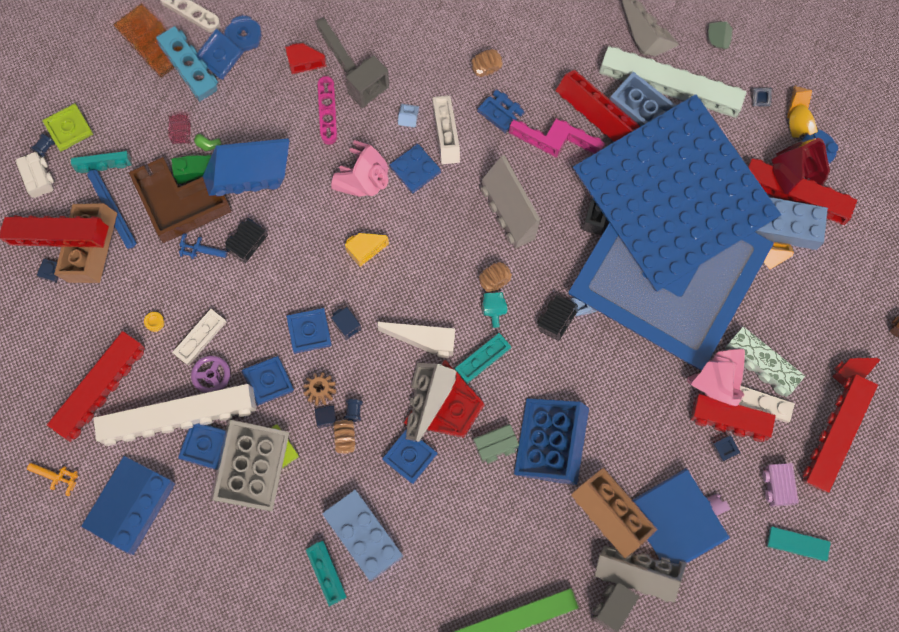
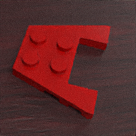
M446 360L443 361L442 366L453 369ZM456 372V380L452 390L427 430L464 438L485 405ZM408 417L404 421L406 426L408 425Z

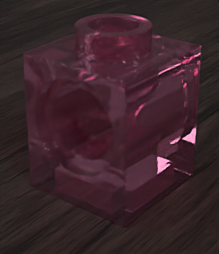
M176 114L175 116H169L168 137L172 144L190 143L191 122L188 115Z

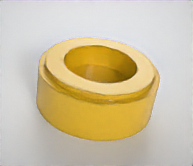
M150 312L144 318L145 327L152 332L160 331L165 323L164 318L158 312Z

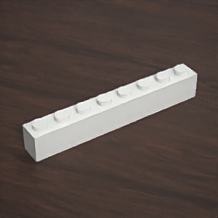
M245 384L95 417L96 441L103 443L104 446L115 445L116 441L123 440L124 442L135 440V437L138 436L152 437L155 433L161 431L162 433H170L175 428L189 429L193 427V424L207 425L216 419L225 421L232 419L231 416L238 414L239 416L251 415V412L257 411L253 387Z

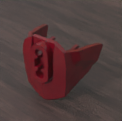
M821 138L795 143L775 154L776 157L771 160L773 171L784 194H789L804 177L805 179L810 178L823 186L830 173L826 146Z

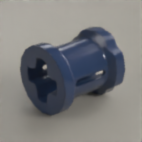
M41 133L39 135L40 139L30 149L33 152H37L40 157L45 158V153L50 146L55 145V142Z
M347 399L345 402L347 404V411L344 420L361 422L360 409L363 401Z

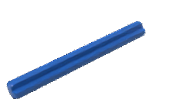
M90 170L87 176L99 199L117 212L114 226L127 249L134 248L137 243L97 170Z

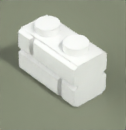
M34 152L26 157L16 159L26 190L32 198L54 190L52 186L54 179L51 173L46 171L48 164L44 157H40L37 152Z

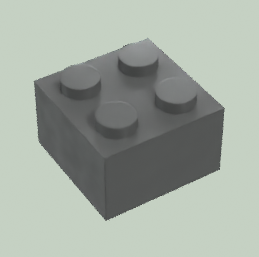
M374 55L369 59H365L357 69L351 70L346 76L348 95L361 108H364L389 88L388 69Z
M618 582L605 588L602 593L603 601L597 603L591 612L594 615L591 620L609 632L620 631L640 597Z

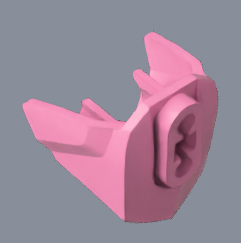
M354 140L353 144L358 150L350 148V152L356 154L357 162L354 168L351 169L340 166L341 173H334L331 188L359 197L366 195L374 196L380 189L386 188L388 184L387 162L371 145Z
M742 348L718 351L712 361L705 365L701 373L691 375L687 378V382L705 392L711 398L729 405L738 406L745 395L740 390L744 371L745 350Z

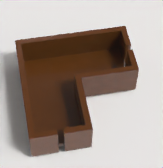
M164 157L148 163L153 173L151 176L145 166L128 172L162 243L168 242L183 235V233L190 232L232 212L224 195L209 196L203 177L178 188Z

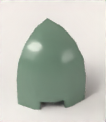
M727 21L710 23L708 35L711 44L719 49H728L732 39V27Z

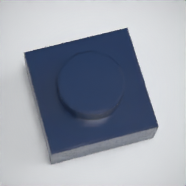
M43 259L36 276L57 283L59 277L54 275L57 262Z
M731 435L712 444L721 462L740 454Z

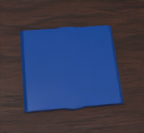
M687 468L632 500L657 529L647 541L652 545L660 560L663 557L670 559V563L679 564L680 561L688 563L730 539L713 511L711 502L703 495Z

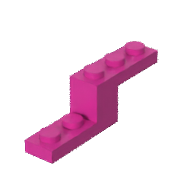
M558 119L555 120L546 136L539 130L527 127L521 121L513 120L509 129V134L556 158L566 141L593 154L604 149L605 146L601 139L592 137L582 129H576L566 121Z

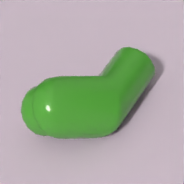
M202 134L195 136L194 143L204 151H210L215 149L217 145H222L219 138L210 141Z

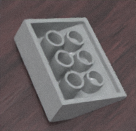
M503 155L482 179L480 189L483 196L489 199L491 211L493 213L496 212L500 227L506 230L508 242L513 244L516 249L536 239L540 218L505 155Z
M228 420L210 499L273 511L289 432Z

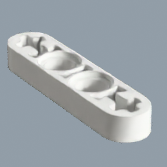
M161 0L165 7L210 33L220 28L219 19L215 14L191 0ZM181 3L187 4V7L183 10L178 9ZM194 12L202 13L199 18L192 17Z

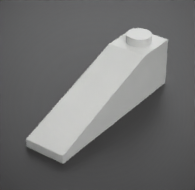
M451 96L432 97L441 164L459 163L460 149Z
M378 322V331L429 353L436 354L440 358L453 356L455 329Z

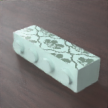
M742 327L725 347L726 350L743 348L745 350L744 367L750 371L753 370L759 375L758 377L761 381L769 383L774 387V391L781 396L787 397L805 377L804 374L745 327Z

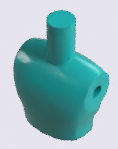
M503 292L483 294L482 314L484 316H491L492 328L500 327L499 316L507 314L508 311Z

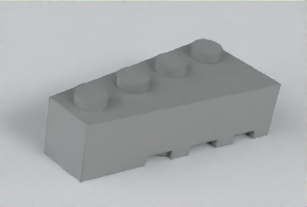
M604 546L599 557L595 576L604 581L619 582L626 588L638 590L645 595H652L663 601L675 603L687 562L680 561L679 564L670 563V559L661 557V561L651 559L648 554L643 553L636 556L631 553L624 558L616 548Z

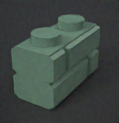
M510 424L473 438V444L481 462L486 461L487 464L497 461V457L505 454L507 457L516 453L515 449L519 447Z

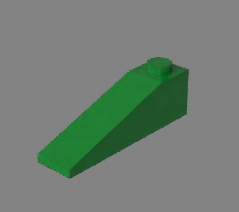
M212 155L185 156L171 159L173 176L177 184L190 183L202 178Z

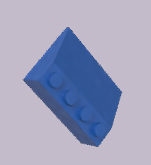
M289 139L217 145L203 174L209 196H223L229 193L240 194L245 191L257 192L261 189L274 190L280 187L285 178Z
M527 398L514 475L561 484L578 485L589 408L582 402Z
M123 456L81 527L124 552L134 555L173 490L175 483Z

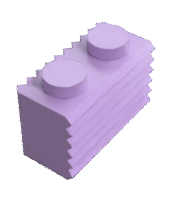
M793 463L766 466L765 470H763V480L767 482L768 490H766L765 496L767 502H770V507L798 504Z

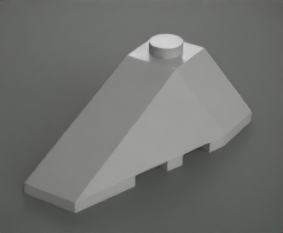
M622 0L635 42L639 45L641 53L655 57L679 45L666 28L662 29L656 24L658 20L645 12L647 9L639 0Z
M417 363L412 380V388L415 391L414 398H410V405L413 406V410L408 417L407 440L418 442L421 440L452 390L456 380V370L440 364Z

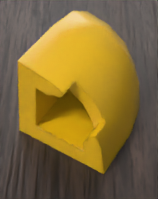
M803 104L795 107L789 119L792 137L798 138L805 133L811 135L818 132L810 110Z

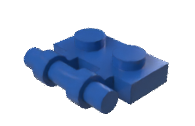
M495 90L493 96L497 99L494 100L489 96L479 106L477 112L502 132L506 133L510 129L512 121H517V117L513 114L516 113L522 117L525 111L520 108L521 105L517 102L511 101L506 93ZM501 104H505L509 109H505Z

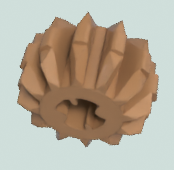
M491 49L476 55L472 59L471 64L474 73L477 76L484 77L497 72L502 67L503 62L498 51Z
M493 263V265L488 266L479 275V281L486 292L493 293L507 285L511 280L512 274L504 263Z
M323 372L320 374V377L314 373V379L312 380L307 377L306 380L309 384L303 385V388L306 389L304 396L308 397L309 403L315 400L316 406L319 405L320 401H322L323 405H326L325 399L332 401L333 397L330 394H336V390L333 389L336 383L330 382L332 380L330 375L325 378ZM318 386H322L324 389L320 393L316 390V387L319 389Z
M340 420L334 423L335 451L337 453L347 454L355 450L354 423L352 420Z

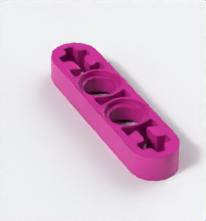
M324 76L318 81L320 135L323 143L331 145L337 140L335 87L332 78ZM324 83H328V93H325ZM324 99H331L332 103L325 106L322 104ZM326 115H331L333 120L325 122L323 118ZM327 128H330L331 138L326 136Z

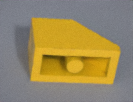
M359 233L356 236H351L346 241L345 250L361 267L389 245V239L386 235Z

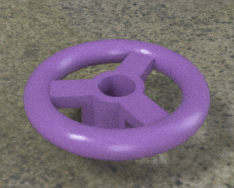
M206 356L199 359L191 371L193 385L203 393L224 389L230 379L228 364L217 356ZM213 361L210 369H207L205 372H198L201 365ZM219 365L224 369V379L221 383H219L221 376L217 371ZM210 373H214L212 378H208ZM204 378L209 385H214L215 387L206 388L198 382V379Z

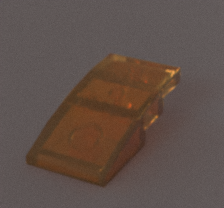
M139 4L113 24L122 37L160 78L175 68L158 45L156 39L157 36L167 30L142 4ZM177 46L174 48L175 51H181L183 49L181 46Z

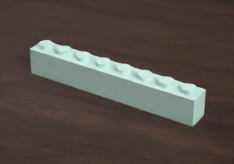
M609 46L599 72L625 81L634 71L661 94L682 101L697 94L707 109L737 118L741 111L747 92L739 87H731L723 82L713 81L705 76H698L687 70H679L671 65L661 64L653 59H646L635 53H627L619 48Z

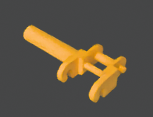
M29 463L27 470L53 480L50 486L51 490H55V485L59 481L68 483L66 496H70V491H73L76 485L74 481L78 478V472H70L66 470L65 466L60 469L59 475L33 463ZM64 474L71 476L70 480L64 479Z

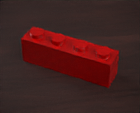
M699 394L695 397L690 420L695 421V424L699 426L710 425L717 431L725 432L728 430L732 431L736 436L745 437L746 435L753 437L754 441L764 442L772 437L776 415L741 405H729Z

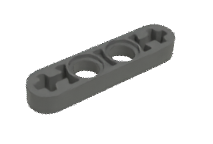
M321 17L316 20L315 25L345 73L348 74L351 70L356 69L352 59L325 18Z

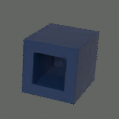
M348 307L345 309L341 308L333 314L332 322L345 340L361 331L360 323Z

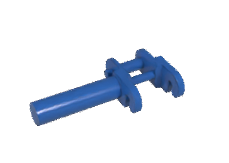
M183 233L179 245L181 247V250H179L180 257L187 255L194 259L197 256L196 252L222 258L227 257L226 250L202 246L200 243L202 237H198L197 243L194 246L185 244L187 234ZM185 248H192L193 250L192 252L185 251Z

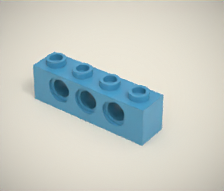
M174 26L156 37L158 45L199 102L218 91L216 78L213 74L209 75L206 71L208 69L202 59L199 61L196 57V50L192 45L189 46L185 40L187 38L181 30L178 31ZM177 46H181L183 48L181 51L174 50V48ZM186 61L193 62L191 66L184 65ZM198 75L204 77L201 81L194 79Z

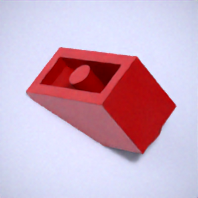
M294 43L285 47L291 74L327 67L325 55L304 43Z
M850 358L846 362L841 361L834 368L836 372L832 377L842 386L847 377L857 374L866 378L879 363L880 359Z

